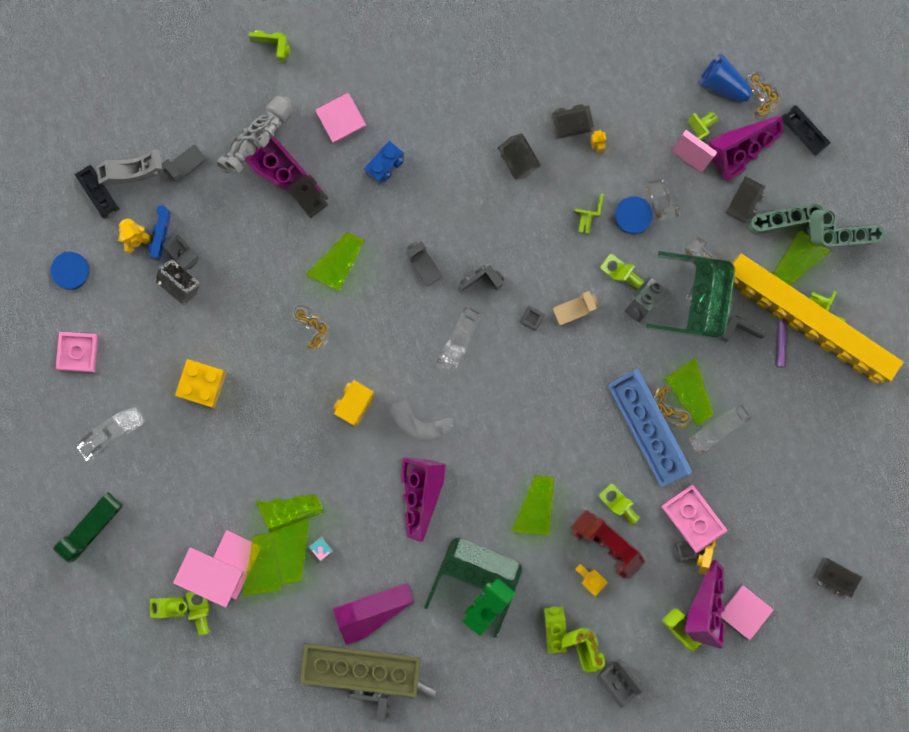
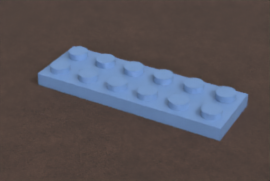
M639 369L608 384L607 386L659 485L663 487L692 473Z

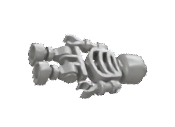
M281 96L274 97L265 107L266 114L255 119L248 128L242 130V134L232 140L231 143L233 145L230 153L228 152L225 157L221 156L216 162L224 173L230 174L232 172L239 174L243 169L241 163L245 161L247 156L255 153V147L259 149L261 146L264 148L267 145L269 138L274 136V132L293 114L290 99Z

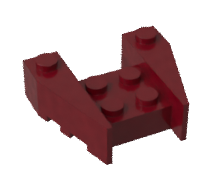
M585 510L570 527L573 530L571 533L578 540L591 541L593 539L599 547H606L609 550L607 554L617 561L614 565L617 569L615 573L623 580L625 578L631 579L645 563L644 558L637 549L633 548L606 524L603 519H597V516L588 510Z

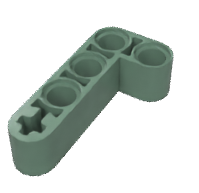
M809 204L758 214L749 221L748 230L752 234L758 235L805 226L808 239L811 241L810 210L824 209L819 204ZM791 214H797L799 221H794L791 218ZM772 218H779L780 225L774 224ZM757 221L758 224H761L766 221V224H763L760 228L758 225H755L754 223Z
M815 210L810 217L811 241L815 246L832 247L881 242L885 237V231L880 225L836 227V215L832 210Z

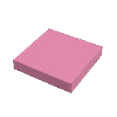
M349 93L315 110L333 144L366 127Z
M685 130L671 151L701 173H703L717 153L687 130Z
M59 332L55 370L95 373L98 335Z
M741 585L725 606V611L721 612V618L745 638L751 640L773 612V609L744 585Z

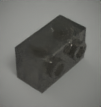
M579 104L569 110L560 108L551 115L555 139L589 133L594 129L589 105Z
M523 133L511 136L497 147L515 180L527 177L541 166Z
M303 173L288 184L286 188L311 219L329 205L326 202L328 197L323 190H317L314 186L317 182L311 175L307 176Z
M745 176L726 214L745 224L748 219L752 220L757 212L755 209L757 202L761 204L766 195L763 192L766 186Z
M172 259L158 269L155 281L183 306L197 295L200 284Z
M823 558L813 579L817 580V585L825 589L828 587L835 590V595L844 599L845 596L852 598L862 576L829 558Z

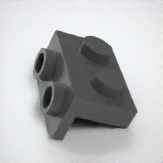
M621 659L612 662L597 676L620 708L625 707L636 695L644 691L641 682L629 671L628 665L622 662Z

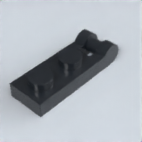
M797 105L790 108L789 113L782 115V122L792 130L814 156H817L831 143ZM794 117L799 119L797 123L792 120Z
M91 164L75 174L103 219L109 217L108 214L120 210L105 185L99 184L98 174ZM108 201L110 205L103 208L101 204Z

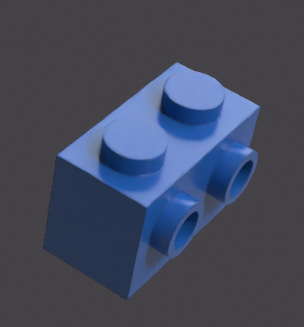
M389 140L364 168L365 174L380 186L382 182L385 183L390 178L391 172L395 168H399L404 162V152Z

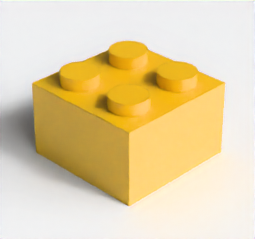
M187 359L175 396L215 409L227 372Z
M353 380L352 384L348 382L343 390L345 394L343 399H338L333 409L337 417L357 427L374 399L375 393Z

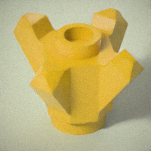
M130 218L124 219L119 223L120 233L118 241L124 244V251L127 253H132L134 247L139 246L141 242L145 245L151 243V236L144 232L145 227L136 224Z

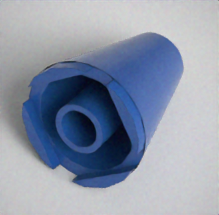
M717 55L720 58L711 61L702 74L703 82L699 81L698 85L736 102H747L752 95V87L724 55Z

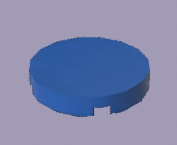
M631 196L623 199L615 210L617 226L623 232L629 234L644 232L650 226L653 219V211L650 204L640 197Z
M72 251L58 255L53 260L50 268L53 281L58 286L67 290L83 286L90 274L87 260L79 253Z

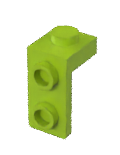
M259 30L254 31V33L249 32L251 42L278 44L277 60L280 63H286V58L290 57L291 50L290 46H288L286 35L280 32L265 34L264 31Z
M553 606L544 608L548 654L567 652V647L562 648V640L566 634V620L563 607Z

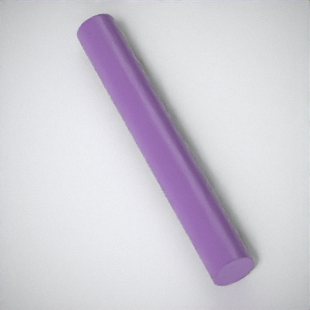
M784 318L779 320L777 367H785L786 320Z

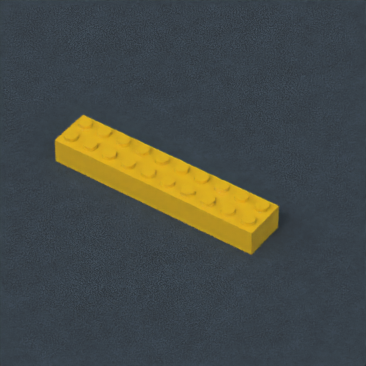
M742 253L733 260L722 277L727 286L731 288L736 287L741 291L740 294L747 299L752 298L760 308L764 310L767 308L773 312L772 315L779 320L784 318L789 323L788 326L795 331L800 330L805 334V338L812 342H818L824 351L833 352L837 355L836 358L839 361L849 363L853 366L852 369L859 374L864 373L869 377L868 380L876 385L892 381L904 363Z

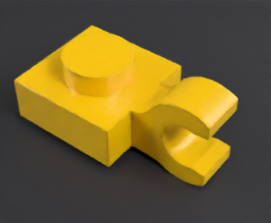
M602 130L594 131L590 138L592 149L596 150V154L604 153L606 149L604 142L607 138Z
M716 541L711 546L703 549V555L699 554L697 565L700 568L698 573L706 575L709 570Z
M581 564L575 568L584 578L581 584L595 597L608 584L595 569L589 572Z

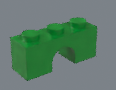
M498 578L493 584L489 582L482 590L484 595L479 593L473 601L475 605L470 604L464 612L466 617L462 622L479 636L483 634L497 614L501 613L516 594Z

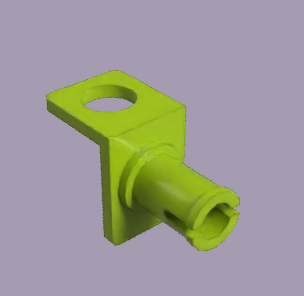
M712 111L699 119L696 113L692 114L688 119L689 124L701 141L710 133L707 128L718 122L717 115L712 118L715 115Z
M604 194L599 196L597 212L574 209V212L581 215L578 232L583 233L584 225H586L585 233L590 234L592 217L600 216Z
M609 254L600 266V269L615 281H626L636 290L644 282L643 279L632 272L635 268L633 264H624L613 254ZM612 260L617 264V268L613 272L609 271L607 267L608 263Z
M834 291L832 297L829 298L812 292L810 299L829 311L837 292ZM836 316V317H838L839 319H841L842 321H844V322L846 321V319L841 318V317H839V316Z
M609 484L599 494V498L618 516L622 515L630 525L635 524L640 517L631 508L633 502L626 498L614 484ZM609 491L616 493L615 500L608 501L606 499Z
M191 591L186 592L190 609L188 620H195L198 635L209 633L210 629L206 619L210 610L208 599L202 597L203 602L196 605L192 602V597L195 593Z
M183 597L150 598V618L182 617L187 611V604L184 602ZM155 603H156V605H157V612H156V613H155V611H154V605H155Z

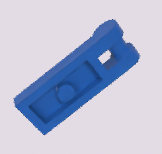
M160 205L156 209L159 217L157 224L153 226V243H150L148 248L150 257L157 261H161L164 248L162 244L165 242L171 212L164 205Z

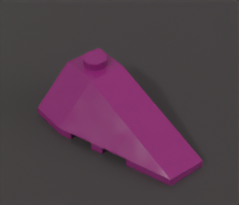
M406 583L334 607L333 612L341 635L347 645L365 639L413 603L414 600L409 585Z

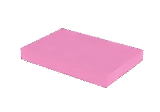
M693 484L661 506L696 554L728 532Z
M226 530L213 558L243 571L231 597L237 600L262 546Z
M190 547L173 583L227 608L243 571Z

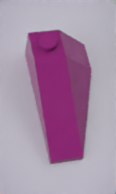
M779 115L723 133L708 142L709 147L717 152L712 161L725 181H729L746 170L745 166L751 160L755 161L759 157L758 153L761 150L768 148L784 133L782 116Z
M274 136L269 138V142L264 148L262 146L259 149L255 147V153L245 158V162L256 174L308 204L322 192L321 188Z
M403 457L401 483L405 484L406 494H403V501L407 502V511L405 513L407 537L420 542L424 540L444 484L446 464L434 460Z
M712 560L689 610L684 629L685 633L693 641L723 648L725 623H721V612L725 611V605H723L721 594L724 593V568L717 560Z

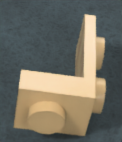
M590 291L583 293L581 297L554 307L553 312L558 324L563 325L595 312L598 302L595 295H591Z

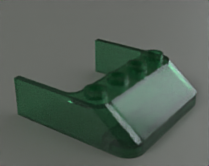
M658 251L659 258L694 263L696 265L687 327L681 329L647 324V330L694 337H722L726 331L735 275L734 265L727 260Z
M455 538L448 546L424 608L428 609L442 575H449L480 589H484L489 582L493 584L498 578L515 592L522 573V566L514 559L465 539ZM512 599L500 614L492 634L495 638L498 636Z

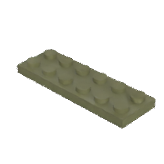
M305 643L300 683L417 697L421 657Z

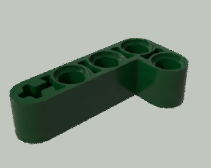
M107 492L73 531L56 543L53 550L67 563L74 562L121 510L123 504Z

